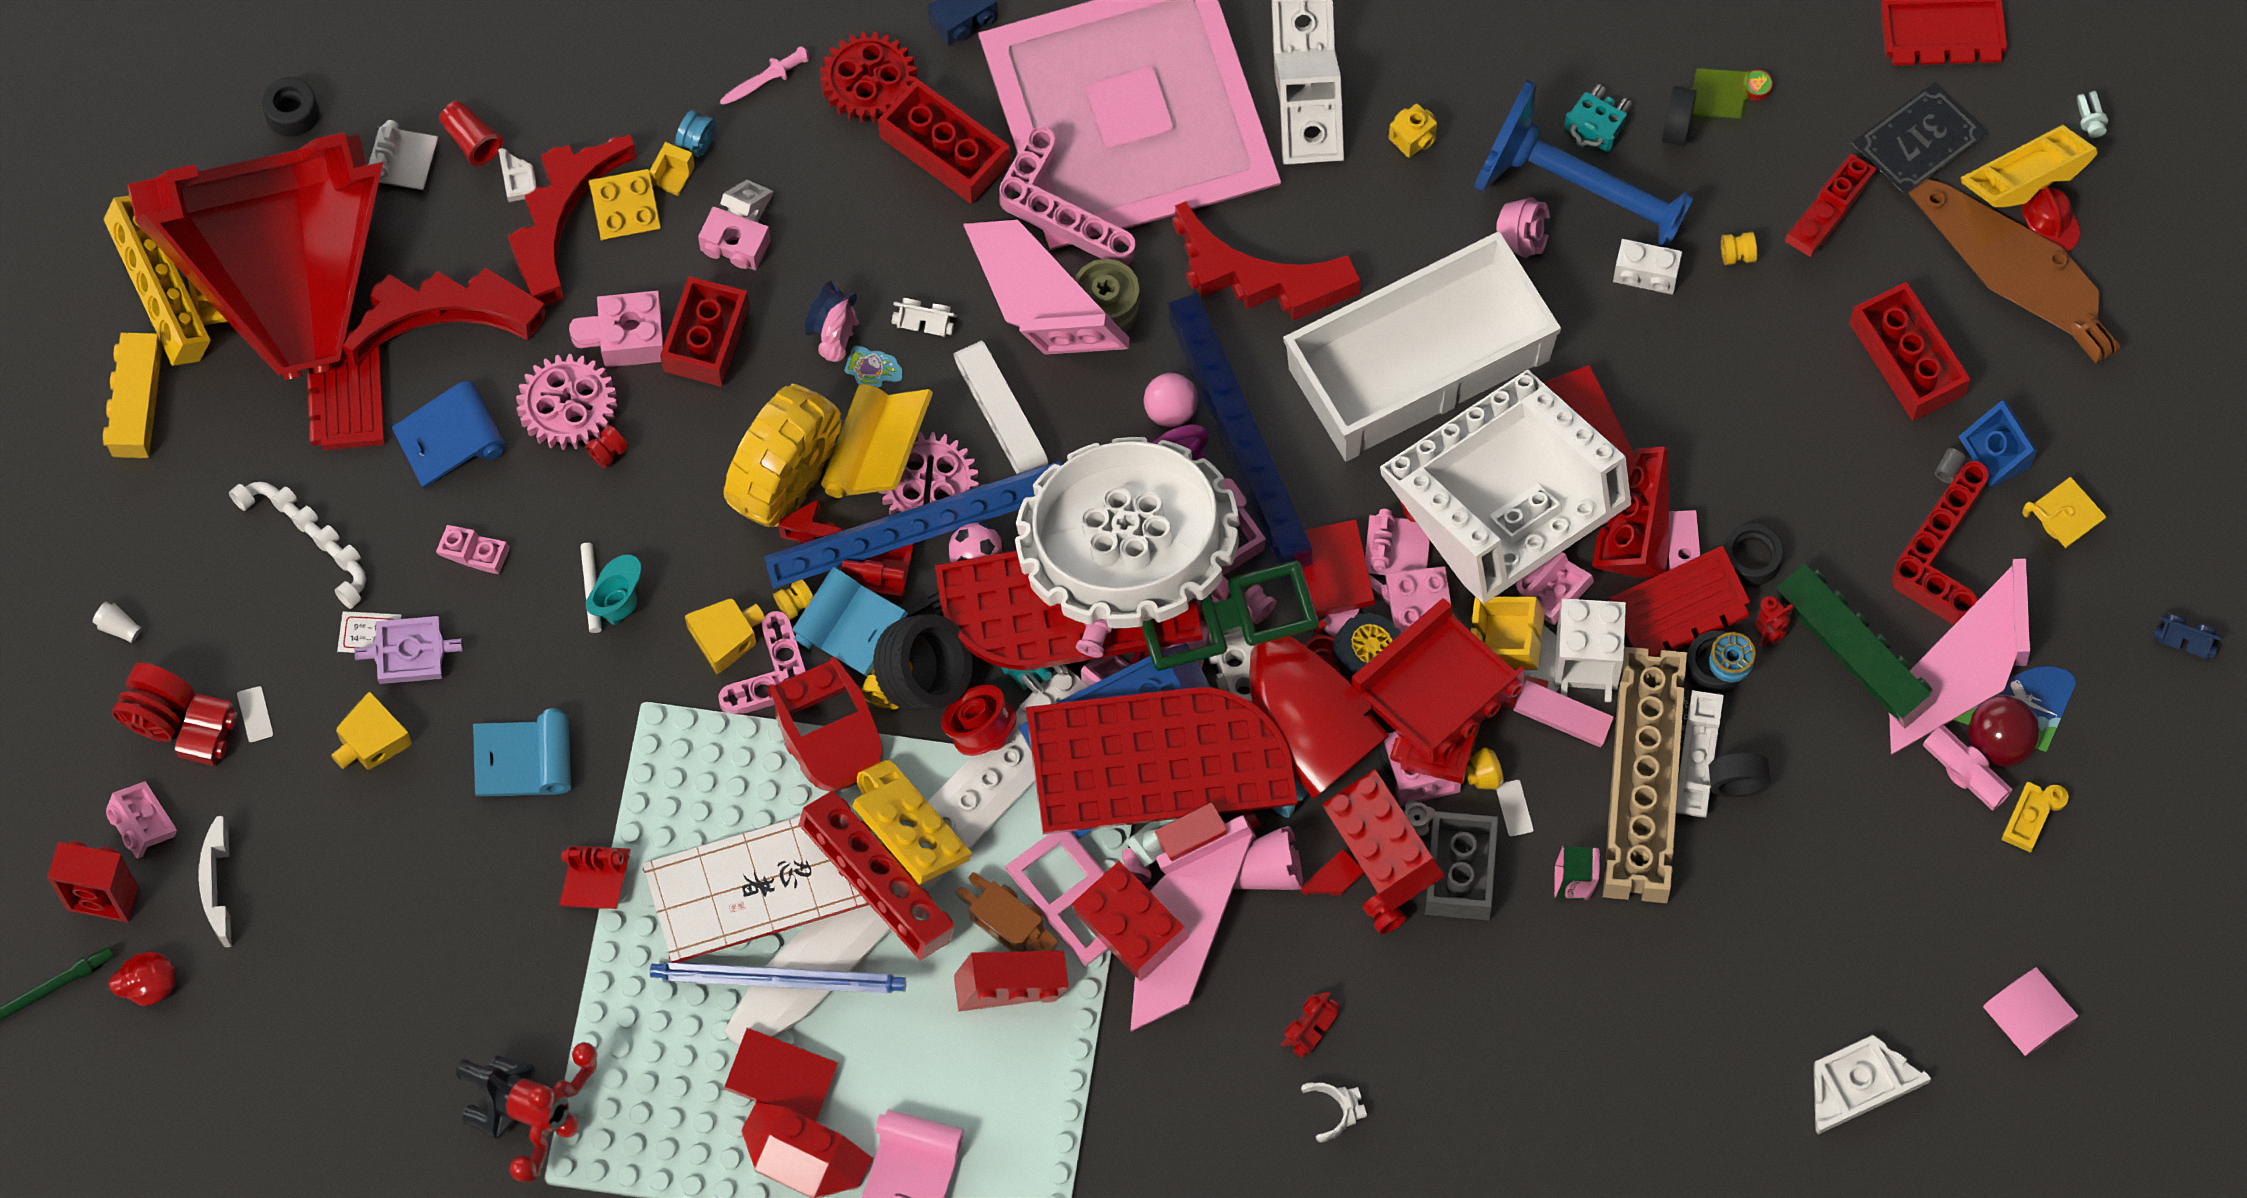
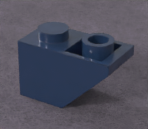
M935 0L927 5L930 23L948 46L956 41H963L972 31L981 26H988L998 16L996 0Z

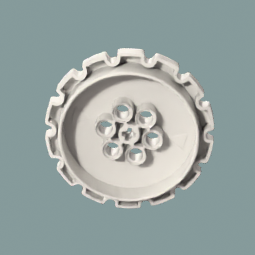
M1145 437L1115 438L1112 440V443L1101 446L1099 443H1093L1068 454V461L1062 466L1057 464L1050 466L1033 484L1035 496L1026 497L1021 504L1016 520L1020 536L1016 537L1015 543L1022 572L1029 574L1031 588L1047 605L1053 606L1060 603L1064 616L1089 625H1093L1099 619H1104L1107 621L1109 628L1141 627L1143 621L1155 619L1157 622H1163L1186 612L1189 609L1188 602L1193 598L1204 600L1223 580L1221 567L1232 565L1239 544L1238 530L1235 528L1239 526L1237 505L1233 492L1230 489H1225L1223 475L1205 458L1194 461L1192 460L1190 449L1165 440H1161L1158 444L1148 443Z

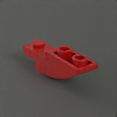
M1851 153L1820 190L1818 198L1787 234L1785 242L1811 257L1820 245L1823 246L1846 217L1870 182L1877 168Z

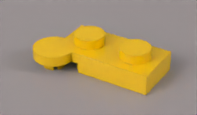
M2027 781L2001 840L2031 853L2049 811L2061 810L2067 805L2069 796L2066 789L2059 785H2051L2045 791H2042L2039 786Z

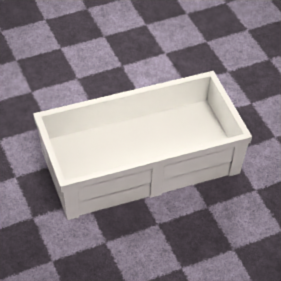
M1500 231L1284 336L1283 339L1287 347L1290 372L1345 462L1359 456L1360 452L1439 413L1442 415L1454 409L1455 405L1533 366L1538 367L1550 361L1561 327Z

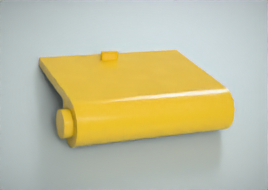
M868 384L858 385L821 482L825 492L832 497L842 498V496L896 490L933 392L930 389L888 395L875 386Z

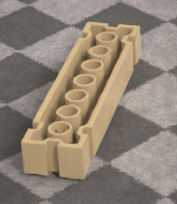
M1624 647L1617 699L1605 860L1607 864L1604 873L1603 897L1628 900L1630 892L1642 893L1641 901L1667 903L1671 887L1672 866H1670L1674 843L1684 699L1683 683L1687 653L1661 650L1660 657L1648 656L1649 649ZM1635 862H1641V866H1637Z

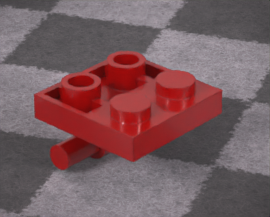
M915 543L860 561L844 559L842 572L882 598L903 601Z

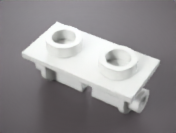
M903 298L902 303L894 302L893 305L900 307L899 313L894 312L892 316V324H896L897 328L919 331L920 322L923 320L926 321L925 333L946 337V334L952 335L954 323H950L949 320L950 317L957 318V315L950 313L951 307L933 304L932 309L920 307L921 301Z

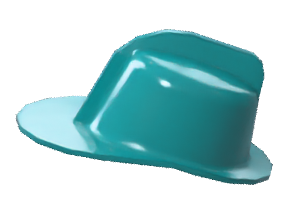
M630 554L621 555L605 566L586 600V609L589 614L602 616L612 625H618L622 619L629 616L635 610L638 598L635 587L642 572L641 563L637 557Z

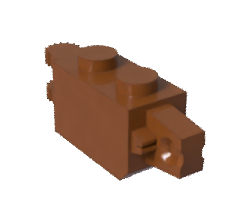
M972 872L968 877L973 886L983 893L977 898L963 887H959L955 892L960 900L970 907V920L1011 952L1026 951L1027 949L1030 951H1054L1057 948L1058 941L1044 927L1042 913L1030 903L1025 905L1017 899L1018 895L1005 884L1000 886L995 881L989 883L977 873Z

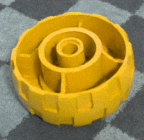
M791 384V386H785L780 389L759 412L738 447L726 476L727 479L724 486L726 502L746 518L766 527L778 526L782 518L795 512L806 499L808 491L814 488L818 482L826 461L830 459L836 445L834 442L840 432L842 423L838 407L821 394L798 384Z

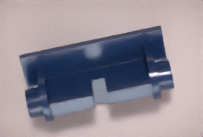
M2168 613L2167 618L2159 617V621L2165 623L2163 628L2157 626L2153 638L2158 639V643L2180 649L2183 639H2186L2189 642L2185 652L2202 657L2203 659H2207V657L2214 659L2218 647L2212 645L2213 641H2221V637L2215 636L2216 629L2202 624H2198L2197 629L2186 626L2185 622L2187 619Z

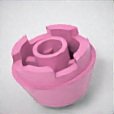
M1529 197L1506 203L1503 206L1497 220V232L1500 231L1513 253L1527 258L1530 255H1535V253L1541 254L1548 240V235L1543 234L1544 218L1550 219L1547 204Z

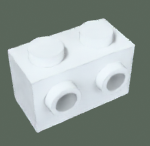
M1622 239L1613 282L1673 294L1682 251Z

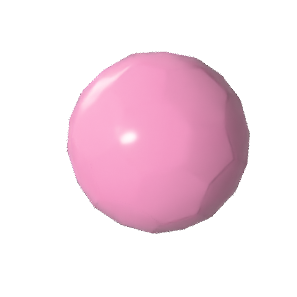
M1176 373L1161 374L1152 379L1146 387L1143 399L1144 408L1149 418L1156 424L1168 428L1179 427L1190 421L1196 413L1198 393L1194 384L1185 376Z

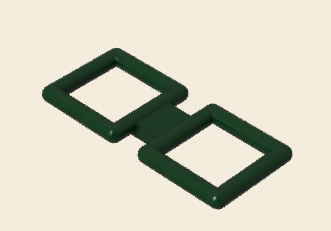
M1291 561L1231 577L1228 580V587L1232 598L1214 603L1210 593L1204 600H1200L1213 644L1164 657L1153 620L1143 621L1141 627L1153 667L1157 671H1162L1224 654L1227 651L1224 635L1239 631L1243 632L1247 645L1255 646L1317 629L1319 626L1318 616L1300 562ZM1291 575L1305 619L1256 632L1242 588Z

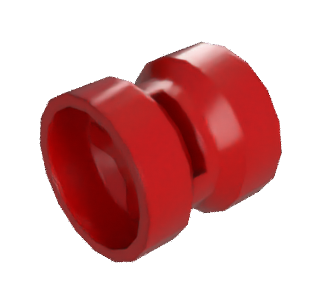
M610 425L601 431V438L592 439L585 445L589 455L604 469L613 462L615 454L621 455L629 448L620 433Z
M1379 894L1371 897L1363 905L1367 916L1374 919V927L1379 935L1392 932L1406 920V916L1401 909L1396 908L1390 911Z

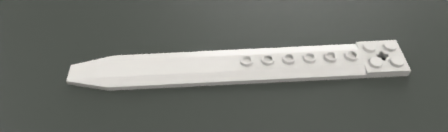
M1069 670L1068 674L1064 672L1065 676H1060L1054 671L1052 677L1041 684L1043 687L1042 692L1038 690L1039 694L1032 693L1019 706V709L1016 711V725L1007 738L1006 744L1001 749L972 756L928 800V803L969 850L1035 783L1032 754L1019 730V726L1027 721L1026 707L1054 704L1088 687L1071 670ZM907 822L904 825L912 828L915 827L911 822ZM919 844L922 848L934 849L930 844ZM892 854V856L895 858V860H896L901 866H903V865L899 862V860ZM947 872L919 886L929 892ZM870 905L808 923L765 967L851 972L892 929ZM750 986L726 1026L724 1034L738 1046H740L746 1028L775 1038L805 1019L832 990Z

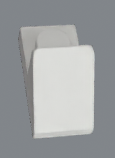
M745 180L726 191L720 204L728 207V212L757 222L770 201L773 191Z

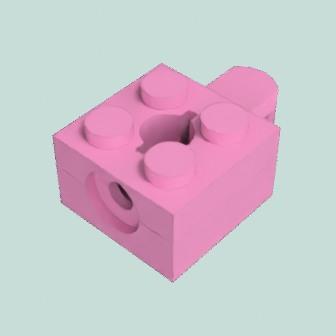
M658 291L597 297L598 316L575 318L570 324L569 332L572 343L577 348L601 346L605 368L661 362L660 354L664 346L662 307Z

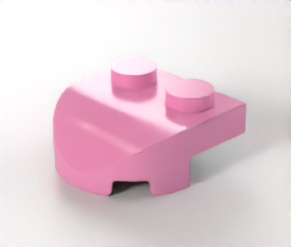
M1560 552L1517 581L1516 586L1520 597H1537L1545 612L1544 620L1555 625L1559 619L1562 598L1579 599L1594 583V580L1590 573L1569 562L1566 554Z

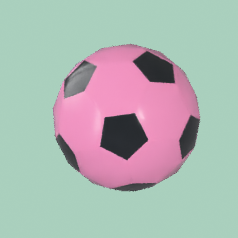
M979 522L966 524L958 528L952 535L948 547V555L951 562L1004 552L1002 539L998 533L989 525Z

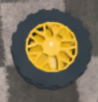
M1360 613L1355 615L1354 618L1348 619L1338 631L1332 643L1334 645L1332 655H1334L1335 665L1340 669L1339 672L1348 677V680L1352 682V676L1401 634L1399 628H1396L1391 620L1385 619L1380 614Z

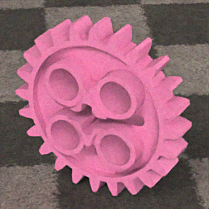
M569 354L567 360L562 362L560 356L556 355L555 363L553 364L549 360L544 359L545 368L543 369L534 365L535 376L530 374L524 375L527 384H519V390L522 395L516 396L517 403L520 405L517 407V412L519 416H522L520 418L522 426H528V435L533 436L537 434L536 437L539 444L548 439L549 448H553L556 442H560L562 450H565L567 443L571 442L573 447L578 449V441L583 440L585 444H588L590 442V435L601 438L598 429H605L608 426L606 419L612 420L615 418L614 412L611 409L617 408V402L614 399L617 395L615 388L612 387V378L606 377L604 368L596 370L597 365L594 360L586 365L584 356H581L577 362H574L572 354ZM558 381L564 382L562 386L557 388L551 386ZM584 390L593 391L590 395L587 396L580 395V393ZM546 408L554 409L549 414L540 413L543 409ZM575 416L583 417L579 422H570V419Z
M919 432L918 441L914 442L907 464L911 461H918L922 464L921 469L910 470L905 466L898 488L896 490L879 492L886 494L882 498L883 505L892 504L889 508V514L893 515L897 512L900 513L923 505L927 459L929 456L934 458L930 503L937 501L935 496L939 493L953 496L979 487V482L973 481L978 478V470L971 469L975 463L974 458L965 460L968 455V449L965 448L958 452V441L955 440L950 445L947 444V435L945 434L938 441L934 432H931L929 440H925L923 434ZM941 464H949L953 467V470L949 473H942L937 467ZM908 490H914L920 496L915 500H910L903 494Z

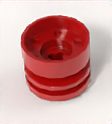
M136 663L125 684L131 692H120L118 696L119 702L114 704L111 715L120 724L141 736L155 741L170 742L175 733L173 728H178L180 724V719L175 713L181 714L186 712L195 691L182 678L161 667L148 663Z

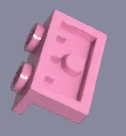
M146 781L112 793L106 808L108 820L117 827L122 835L124 845L132 851L137 859L144 856L147 847L175 837L177 829Z

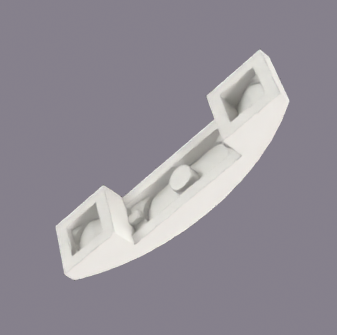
M1692 690L1678 777L1676 813L1706 818L1710 793L1708 765L1714 760L1724 695Z
M217 816L210 826L201 851L199 889L205 913L213 930L224 947H231V916L225 906H218L216 862V858L229 857V831L224 817Z

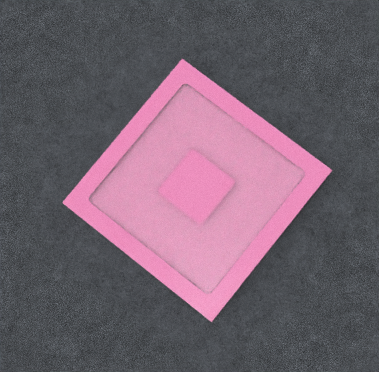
M1093 0L978 33L1017 153H1019L1029 133L1036 127L1049 128L1055 135L1054 156L1036 187L1124 230L1175 215V205L1184 201L1193 210L1281 185L1218 0ZM1038 141L1034 146L1044 149L1049 144L1044 141ZM1030 166L1022 167L1023 172L1025 174H1030L1035 171V169ZM1042 204L1035 205L1036 211L1039 213L1048 209ZM1063 218L1059 221L1065 226L1074 224V220L1071 218ZM1043 230L1049 250L1071 245V243ZM1097 231L1087 233L1090 239L1102 236Z

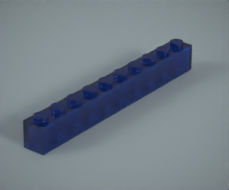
M1198 293L1169 302V321L1278 564L1298 561L1302 568L1311 565V543Z

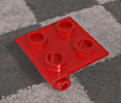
M570 846L564 849L561 859L567 863L568 870L559 905L564 907L617 909L631 849Z

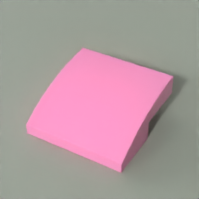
M2037 967L2010 984L1983 1006L2025 1056L2046 1044L2053 1035L2074 1023L2079 1017Z

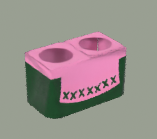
M1562 846L1555 864L1558 865L1555 866V898L1590 900L1599 880V848Z

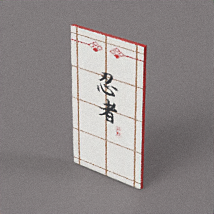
M800 817L642 863L643 872L646 874L668 948L669 960H671L672 964L865 907L869 904L799 827Z

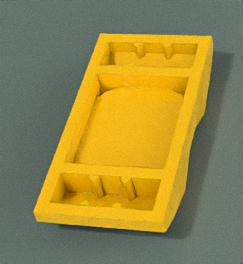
M2061 125L1962 176L1961 181L1962 184L1994 207L2024 204L2037 191L2046 188L2054 181H2070L2097 155V150L2073 131Z

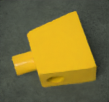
M727 599L685 615L688 630L718 675L755 646L756 638L752 627L765 620V616L757 604L741 612L733 599Z
M368 692L337 727L336 732L344 745L331 756L342 769H345L355 759H358L369 770L412 745V742L403 726Z

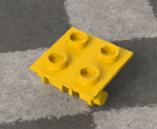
M649 169L589 180L601 240L661 229Z

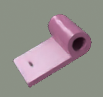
M889 1109L885 1115L880 1114L875 1128V1133L880 1134V1144L862 1198H945L961 1150L964 1129Z

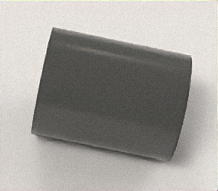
M1947 449L1934 472L1935 476L1942 482L1951 484L1966 461L1965 455L1956 449Z

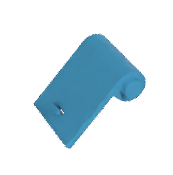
M832 567L792 631L796 633L794 640L806 648L810 649L813 644L863 675L868 676L874 667L873 655L878 638H880L886 627L905 618L908 613L860 585L845 573Z
M547 709L538 716L537 722L473 724L475 797L563 794L571 790L569 717L562 713V710Z

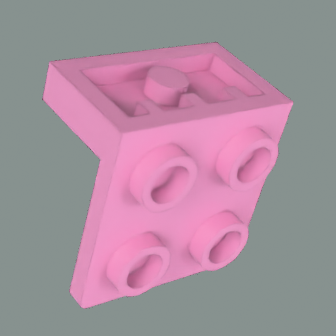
M1397 731L1388 733L1389 736L1384 740V744L1396 780V799L1400 807L1405 806L1408 801L1421 802L1460 792L1461 783L1400 769L1401 763L1392 761L1390 755L1395 738L1401 736L1397 734Z

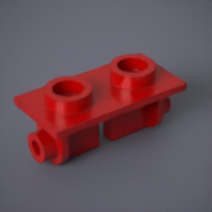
M1772 596L1765 597L1761 601V611H1759L1756 620V628L1762 635L1761 647L1769 642L1775 644L1787 634L1786 630L1793 609L1792 604L1784 608Z
M1329 992L1313 994L1306 1000L1302 1006L1304 1012L1298 1021L1296 1019L1293 1020L1285 1029L1284 1035L1286 1037L1280 1044L1282 1047L1295 1046L1293 1052L1301 1058L1305 1055H1310L1322 1037L1313 1029L1315 1025L1325 1032L1339 1014L1337 1011L1340 1007L1339 1004L1332 999H1329L1328 1002L1326 1001L1330 995Z

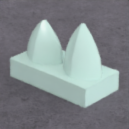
M1177 819L1148 822L1126 841L1144 867L1156 860L1157 856L1163 854L1154 831Z

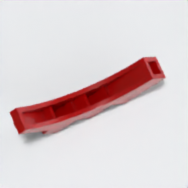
M630 134L624 137H614L607 143L596 147L583 148L576 154H573L570 146L567 145L564 147H554L541 155L543 168L551 186L538 187L524 195L534 226L519 228L513 234L508 235V239L529 294L543 302L545 306L564 299L558 278L557 256L560 238L567 219L580 198L590 189L589 180L602 178L615 168L637 159L635 146Z
M1186 201L1175 205V217L1172 218V224L1176 233L1183 235L1186 241L1184 243L1185 250L1189 257V271L1186 272V278L1191 289L1196 288L1201 298L1232 286L1236 299L1238 301L1243 300L1246 308L1250 309L1278 297L1282 310L1284 312L1288 311L1294 321L1360 294L1361 280L1348 255L1327 262L1304 265L1278 264L1253 258L1231 248L1215 237L1197 219Z
M484 268L478 276L475 275L470 279L467 289L437 271L430 279L424 280L419 288V292L389 274L383 282H378L373 287L370 295L372 309L365 313L362 323L357 329L350 331L346 335L343 350L345 361L356 366L373 349L392 337L414 328L449 322L485 324L509 331L528 341L546 320L545 304L487 268Z

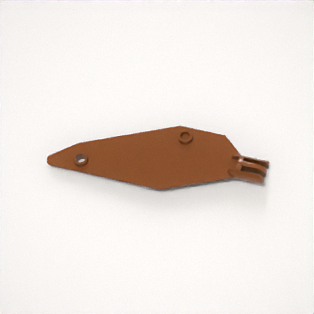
M1926 179L1908 193L1990 290L2071 334L2095 364L2121 349V345L2098 319L2099 290L2061 246L1947 184Z

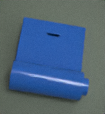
M464 381L453 386L391 427L423 488H426L475 455L487 460L497 458L502 454L506 445L476 385L472 381Z

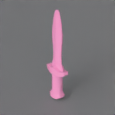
M798 47L795 53L781 61L771 58L769 60L771 66L767 70L735 87L720 100V103L727 104L738 100L771 79L782 77L783 80H786V71L801 62L809 61L808 50L804 47Z

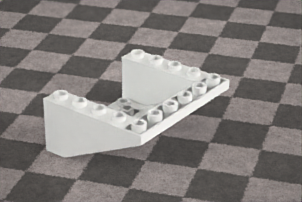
M1528 369L1380 466L1382 477L1463 585L1483 604L1631 505L1625 455Z

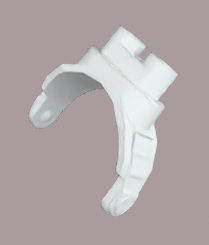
M1306 1083L1301 1088L1302 1092L1317 1090L1327 1093L1337 1100L1343 1109L1341 1123L1332 1131L1316 1136L1318 1142H1325L1337 1137L1347 1126L1356 1124L1357 1119L1367 1117L1364 1105L1358 1104V1100H1361L1358 1087L1347 1090L1346 1087L1335 1088L1325 1083Z

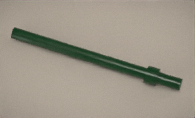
M109 946L86 959L83 956L72 962L73 966L1 1005L0 1021L78 977L83 979L92 974V969L114 958Z

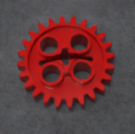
M863 31L861 39L857 40L850 34V43L847 44L840 39L839 50L833 47L830 48L831 57H824V67H820L822 76L820 84L823 88L824 98H829V106H837L838 115L848 111V120L850 121L855 115H859L860 123L865 121L866 116H870L872 122L876 123L877 115L882 116L917 79L915 78L917 76V67L914 66V57L909 56L908 48L900 49V40L897 39L890 44L888 34L880 40L876 31H874L871 38H867ZM869 57H877L874 61L866 60ZM845 73H853L850 77L842 76ZM889 77L895 78V80L890 82L884 81V79ZM862 94H871V96L867 98L860 97V95Z

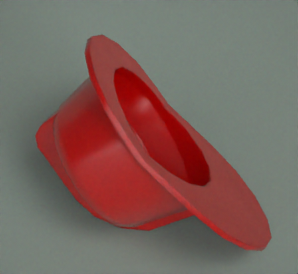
M2047 186L2037 191L2027 203L2023 204L2022 212L2029 230L2061 246L2065 252L2075 247L2079 241L2080 229L2071 208L2070 200L2064 192Z

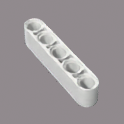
M981 340L955 352L956 364L1016 474L1018 475L1048 465L1046 454L985 343Z

